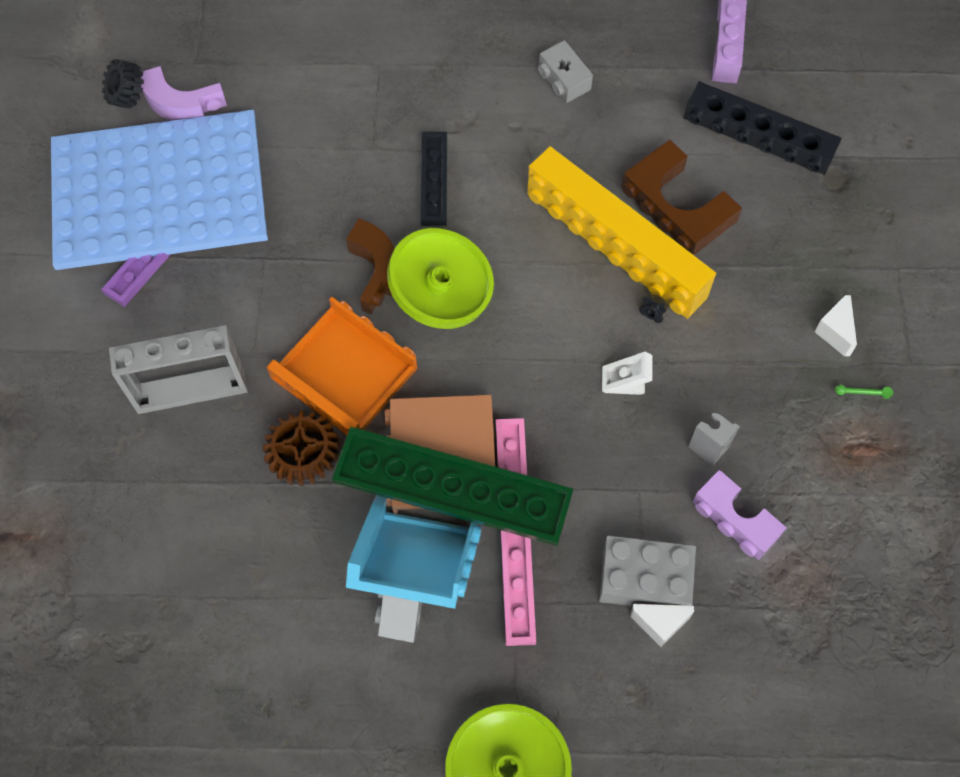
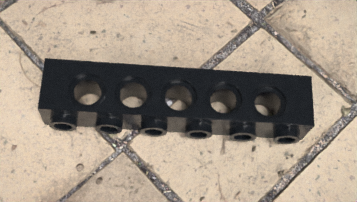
M700 81L697 83L687 103L683 118L695 125L711 129L717 134L726 135L742 144H748L760 149L764 153L773 154L789 163L798 164L812 172L826 175L842 137Z

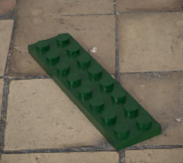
M354 427L349 429L332 477V482L335 484L554 546L559 544L574 489Z

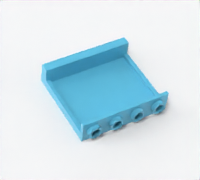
M376 495L348 561L346 588L455 609L458 596L464 597L466 578L469 579L472 561L475 558L482 526H477V523L471 522L470 527L386 512L387 498Z

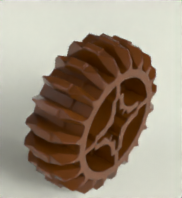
M300 410L298 417H294L289 412V419L284 421V419L279 417L278 423L280 426L270 425L272 434H267L264 437L268 443L263 445L262 448L264 453H266L264 456L265 463L270 464L268 468L271 473L277 472L276 476L280 481L286 478L287 483L292 485L295 479H297L299 486H303L305 479H309L310 483L314 484L315 476L318 475L321 479H324L325 473L323 470L332 471L333 465L331 462L338 461V455L335 453L340 450V445L336 442L339 439L338 435L333 432L334 428L331 423L326 424L323 416L316 419L315 413L311 412L305 417L304 411ZM306 431L316 433L324 441H317V439L307 437ZM295 433L292 438L286 439L288 436ZM302 439H303L304 445H305L306 447H303L304 450L301 451V457H300L299 452L297 451V449H299V446H302ZM279 455L294 458L297 466L287 464ZM319 456L316 460L308 464V461L311 458Z

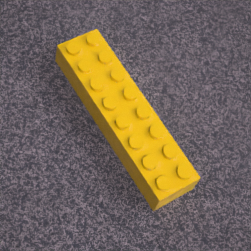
M551 146L529 165L527 192L529 198L535 204H541L546 208L553 218L564 222L572 233L582 236L594 250H599L605 254L613 265L623 268L628 272L631 279L646 286L652 295L662 297L676 314L683 315L688 319L708 298L716 276L714 270Z

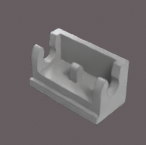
M712 413L711 418L719 423V428L712 429L708 424L701 421L697 425L688 448L711 466L730 447L740 427L736 423L733 425L717 413Z

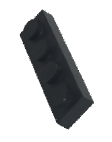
M422 132L421 226H447V132Z

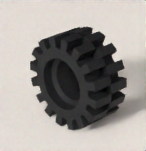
M119 59L112 60L110 62L111 65L106 67L108 72L104 71L103 75L105 76V80H102V85H104L102 93H105L103 98L107 100V104L131 109L133 106H136V100L141 98L139 92H143V88H141V84H144V79H141L143 72L140 71L141 67L136 63Z

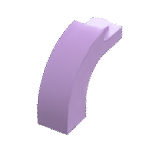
M160 66L142 71L143 76L141 79H144V84H141V88H143V94L147 103L153 111L167 120L203 117L204 112L215 111L227 106L220 83L194 91H179L167 84Z

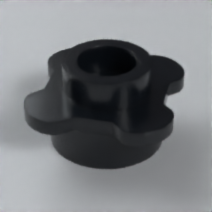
M658 295L644 296L642 299L644 303L639 308L640 313L656 323H661L664 320L663 313L667 311L665 300Z

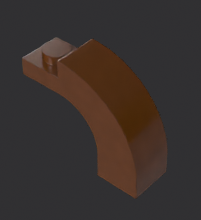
M358 218L346 241L350 253L366 259L375 268L372 278L360 297L362 311L372 315L376 306L380 307L383 303L385 294L392 296L387 280V268L395 248L381 229Z

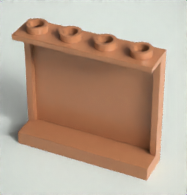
M491 395L390 399V409H385L386 426H391V435H386V437L495 467ZM387 498V506H392L393 513L398 514V510L424 509Z

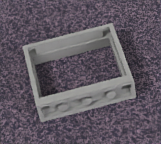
M226 325L109 348L112 375L138 414L248 393L244 367ZM221 344L223 349L215 350V345ZM226 355L230 364L227 367L140 383L135 375V372ZM237 380L239 386L232 387L231 381ZM148 397L149 404L141 405L142 398Z

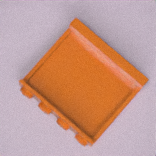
M331 297L329 299L331 308L280 363L273 359L266 368L273 381L318 415L323 416L326 421L347 436L350 427L364 430L417 370V360L415 353L410 348L399 346L386 331L380 332L374 328L373 323L367 317H359L346 302H339Z

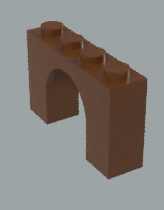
M668 140L624 173L622 188L629 198H633L640 205L646 215H650L658 222L663 232L669 233L679 245L695 255L738 222L742 207L725 191L721 192L703 207L695 210H681L670 205L664 199L661 188L684 171L688 156L675 143Z

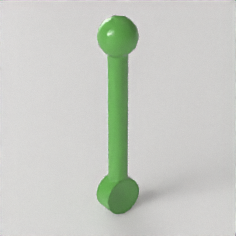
M841 384L835 387L837 395L845 393L881 395L885 399H889L893 395V390L890 387H884L882 390L847 388Z

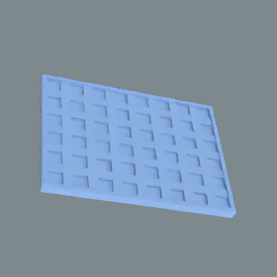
M254 110L51 137L52 259L55 270L125 261L133 257L139 259L141 256L146 255L153 257L159 253H166L168 255L268 240Z

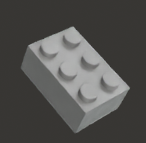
M607 536L603 552L599 602L633 606V604L692 606L696 546Z

